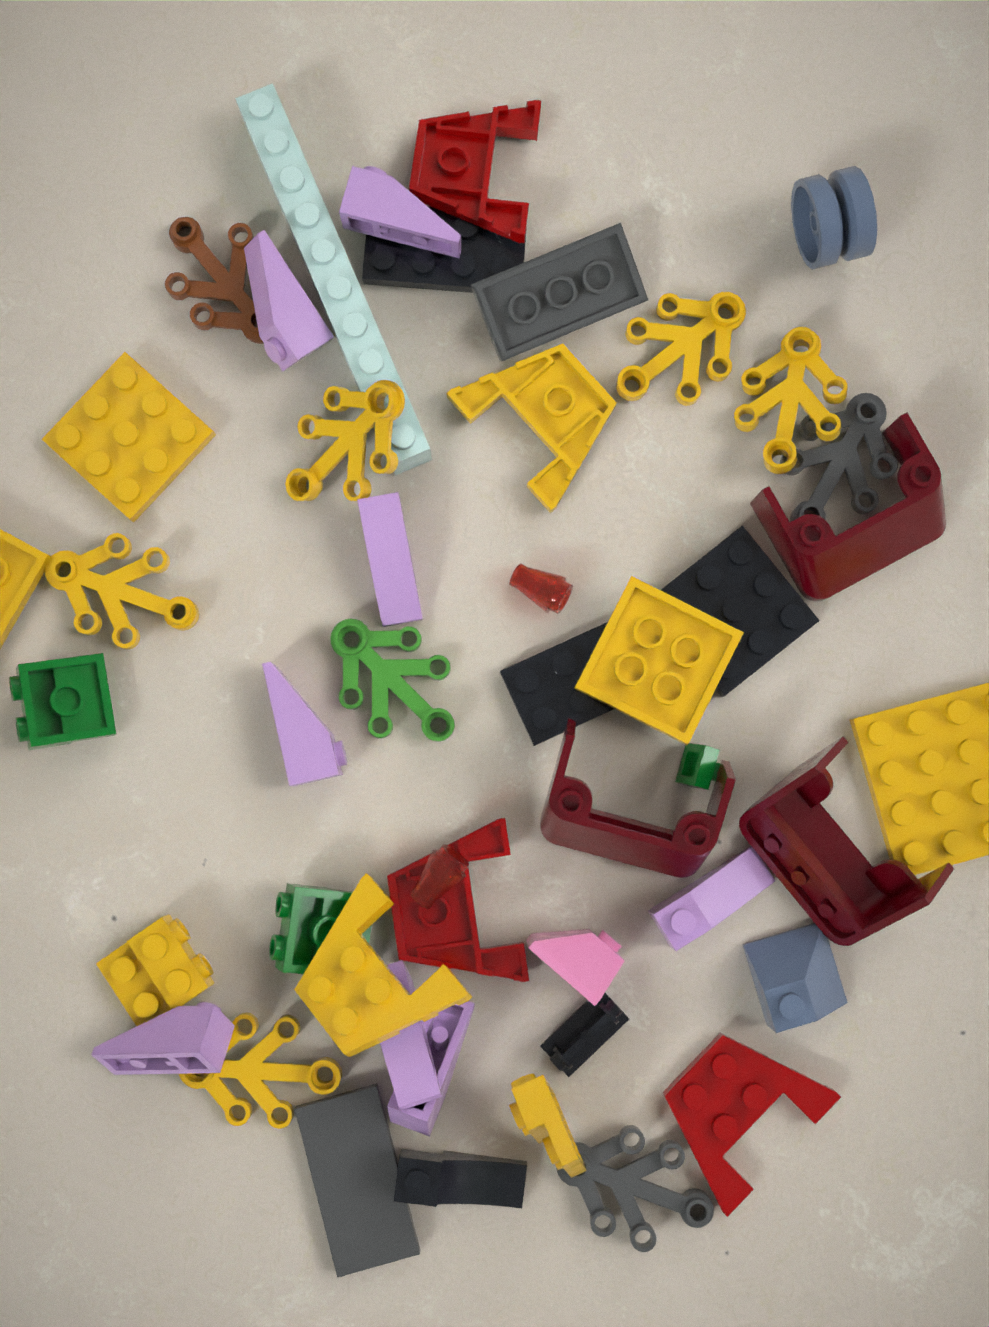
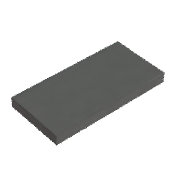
M621 223L470 285L500 361L507 360L648 301Z
M378 1084L296 1106L295 1113L337 1278L419 1255L420 1246L409 1203L394 1201L398 1161Z

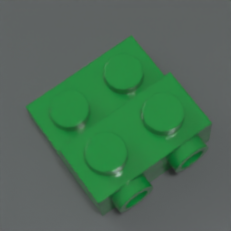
M103 653L18 664L16 667L17 676L9 677L12 701L21 700L23 717L15 718L19 742L27 741L28 750L67 745L72 742L115 736L117 734Z
M287 883L286 892L278 893L275 905L276 917L282 918L280 934H273L269 945L270 960H276L275 968L283 973L304 974L353 891ZM372 925L362 934L368 943L370 941Z

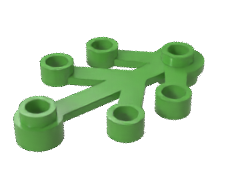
M345 619L339 622L331 633L332 648L343 658V688L339 692L341 705L346 709L355 710L361 707L364 702V693L358 687L359 662L361 660L372 671V717L368 721V730L371 735L376 738H386L393 730V722L389 717L390 689L422 720V731L428 739L435 742L447 740L453 734L455 728L452 715L442 708L433 709L401 676H429L433 680H443L449 675L451 670L448 659L442 655H434L429 659H382L371 647L399 646L403 651L414 652L422 643L420 632L411 626L404 627L400 631H370L360 620ZM407 632H412L417 636L416 643L410 647L402 644V636ZM348 633L358 634L359 642L356 646L348 647L345 645L344 638ZM440 660L446 664V670L443 674L435 675L431 672L430 667L434 661ZM349 690H356L359 694V700L353 705L347 704L344 700V695ZM384 718L388 722V729L384 733H376L373 729L374 721ZM435 718H442L446 721V729L442 733H435L431 730V722Z

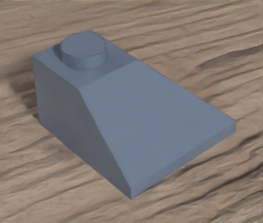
M815 923L742 944L766 1025L774 1032L779 1033L816 1022L848 1003L829 940Z

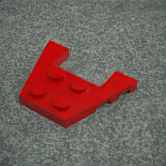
M527 101L526 107L508 109L507 105L493 107L492 113L470 116L469 111L420 119L409 191L426 205L515 242L525 244L529 203L490 199L488 194L496 137L537 141L542 101Z
M499 818L387 876L390 899L394 903L391 908L399 960L441 967L444 964L449 969L453 968L486 976L509 978L520 982L529 981L524 942L481 948L478 936L468 862L511 855L505 818Z
M721 1032L662 1092L722 1212L727 1217L754 1189L723 1156L765 1111L784 1093L816 1125L841 1098L834 1089L769 1058Z

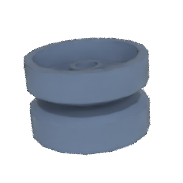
M851 166L835 170L830 173L828 180L818 174L801 178L794 183L791 196L792 223L800 254L810 269L814 270L836 264L839 256L846 261H851L872 255L877 240V213L869 182L860 168Z

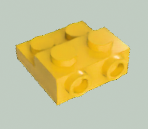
M170 914L161 917L96 963L136 1026L175 1007L183 1006L215 984L210 977L214 974L210 963L203 954H195L187 942L191 939L187 928L178 918L173 920Z
M528 1074L514 1080L511 1083V1090L516 1102L509 1104V1107L519 1130L522 1129L525 1136L531 1134L539 1144L543 1142L552 1164H555L557 1170L564 1168L571 1178L587 1171L556 1095L544 1075L535 1077V1074Z

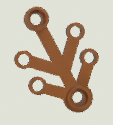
M190 217L176 219L169 229L170 239L174 246L182 253H192L215 282L188 280L183 273L174 272L165 280V288L169 295L175 300H184L190 297L233 302L241 313L217 312L209 304L201 302L191 308L190 318L195 327L205 331L212 327L242 330L245 337L251 342L264 344L259 336L258 327L253 326V321L256 319L254 302L244 291L247 272L244 247L254 238L250 227L244 223H236L228 231V238L232 245L230 270L228 272L204 243V233L199 223ZM185 227L192 228L188 236L181 237L178 235L181 229ZM240 232L248 234L247 239L243 242L234 240L235 236ZM177 281L184 282L185 286L181 291H172L174 283ZM202 311L210 313L209 319L205 322L197 321V316Z

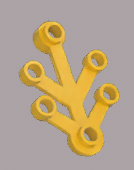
M720 292L715 294L709 301L683 299L673 293H666L659 298L656 312L662 320H674L679 314L703 318L693 327L652 323L642 317L631 319L625 331V336L630 343L640 345L647 340L673 343L642 367L630 365L623 368L616 381L618 394L628 401L641 399L646 394L650 381L684 355L682 380L675 391V397L684 406L693 405L701 394L698 377L702 341L714 331V356L707 364L706 373L713 381L721 382L725 380L732 370V362L729 359L731 334L733 330L740 327L746 315L744 302L734 293ZM664 302H671L675 305L676 310L666 312L662 308V304ZM726 308L731 312L732 317L728 319L721 318L718 310ZM633 326H641L645 334L635 336L632 334L631 328ZM716 362L722 363L726 368V372L723 374L716 373L712 368V364ZM634 380L638 383L639 389L634 392L628 391L625 387V382ZM686 386L691 387L695 391V396L686 398L682 395L681 389Z
M796 327L790 330L781 341L780 352L758 367L745 370L741 376L743 391L748 395L755 396L765 390L767 379L788 367L787 378L750 404L740 405L734 412L735 426L740 431L750 432L758 426L761 416L782 403L775 438L768 441L763 449L764 465L767 470L774 474H785L791 471L796 464L797 452L792 438L799 405L816 424V435L821 440L833 441L841 432L840 418L834 413H829L804 383L805 368L823 385V398L830 404H839L846 399L848 385L846 380L836 376L819 356L821 353V340L814 331L807 327ZM798 346H805L808 348V350L804 352L794 351V349ZM750 378L761 380L757 385H749L747 383ZM832 386H838L842 391L838 394H831L828 392V389ZM743 414L754 416L749 422H743L739 419ZM825 423H832L836 428L832 431H824L821 429V426ZM778 455H784L787 457V461L777 464L773 462V458Z
M389 380L375 382L366 392L349 391L344 387L331 386L326 389L323 395V403L328 410L344 412L349 407L365 409L355 421L325 420L318 415L310 414L303 415L299 419L297 425L298 432L305 439L317 440L322 436L339 438L310 469L296 468L288 474L285 486L288 495L293 500L312 501L316 499L322 491V481L347 454V479L343 485V493L350 501L368 498L371 495L372 488L369 480L364 477L367 433L374 426L375 451L372 452L369 459L371 469L378 474H391L397 469L398 457L391 450L393 421L401 415L404 409L405 397L401 387ZM339 393L340 403L336 406L334 399L335 395ZM388 395L389 403L387 408H385L384 399ZM311 421L314 422V431L312 433L309 431ZM383 455L387 458L385 468L381 466V457ZM307 480H309V489H308V490H307V488H306V482H307ZM357 482L360 485V493L358 495L354 492V486Z
M113 533L106 538L104 545L82 555L68 550L59 551L53 554L46 563L45 576L47 581L55 589L66 591L76 614L74 626L82 634L94 635L102 627V619L99 614L91 610L83 586L98 591L114 628L112 633L113 642L123 649H133L140 641V633L137 628L131 625L121 600L163 615L167 624L177 630H189L198 622L199 609L190 599L177 596L168 600L127 585L150 573L159 574L168 569L170 558L161 548L151 547L144 552L142 559L104 576L89 571L112 558L122 560L130 555L132 551L131 541L120 533ZM117 540H123L125 544L124 549L120 553H113V543ZM154 554H161L163 557V561L158 567H151L150 558ZM66 563L70 564V574L66 577H61L59 575L60 567ZM183 605L186 608V614L182 619L177 620L173 617V610L175 607ZM92 615L94 625L92 628L85 630L82 627V620L84 617ZM130 629L133 634L132 640L127 644H123L120 641V634L122 631Z
M245 1012L233 1020L232 1023L235 1027L227 1052L240 1040H248L256 1034L259 1022L255 1015ZM284 1015L276 1021L273 1030L240 1060L224 1059L220 1073L179 1074V1077L190 1088H205L225 1111L227 1122L233 1126H241L251 1117L252 1105L246 1098H236L221 1079L236 1078L265 1111L269 1124L274 1128L282 1129L287 1127L293 1119V1106L286 1100H279L263 1080L308 1083L313 1092L326 1095L332 1093L338 1087L342 1078V1069L336 1060L329 1057L319 1058L312 1065L263 1062L283 1043L293 1041L300 1032V1023L297 1018L292 1015ZM239 1020H249L252 1024V1031L247 1034L242 1033L238 1028ZM287 1021L293 1025V1035L285 1036L280 1032V1024ZM321 1067L330 1068L333 1072V1078L329 1081L321 1080L318 1076V1070ZM232 1106H243L246 1111L245 1117L241 1119L234 1117ZM275 1108H284L288 1113V1118L285 1121L276 1120L273 1115Z

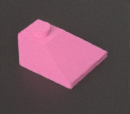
M590 929L531 933L526 939L528 948L594 1006L601 1000L625 961L617 953L622 946L604 930L598 936Z

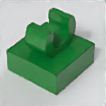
M692 743L685 745L675 782L689 787L709 790L711 780H716L720 763H716L720 750L707 745Z

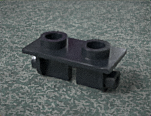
M604 993L601 1000L595 1006L587 1000L540 1047L550 1056L551 1062L570 1077L629 1018Z

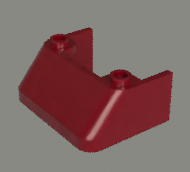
M908 412L899 416L882 432L901 465L897 473V481L906 497L905 499L836 536L828 522L815 514H806L789 522L770 486L762 489L750 503L799 592L806 599L816 602L826 600L928 545L944 533L946 513L941 471Z
M568 719L541 815L540 829L545 839L555 845L678 878H685L695 874L718 841L736 781L730 762L721 760L706 813L700 811L688 812L680 817L674 830L591 808L593 798L589 786L578 778L565 775L576 730V720Z
M844 736L800 764L752 804L740 817L739 828L744 838L823 934L835 944L850 946L930 905L954 868L948 862L917 879L905 864L897 860L885 859L873 866L820 803L833 790V779L826 767L849 743Z

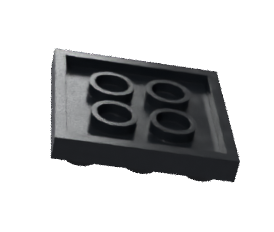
M744 526L737 529L661 589V591L744 632L717 685L716 690L721 697L726 696L820 621Z

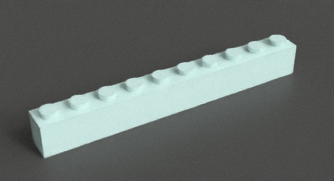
M273 83L235 98L244 124L359 392H366L377 381L389 380L397 383L404 393V409L401 415L393 421L391 450L398 457V466L394 474L398 475L431 461L432 456L429 444ZM388 395L384 399L385 408H387L389 403Z

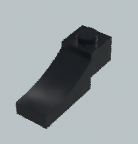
M401 1149L394 1201L437 1207L439 1204H476L522 1209L527 1161L445 1150L443 1154Z

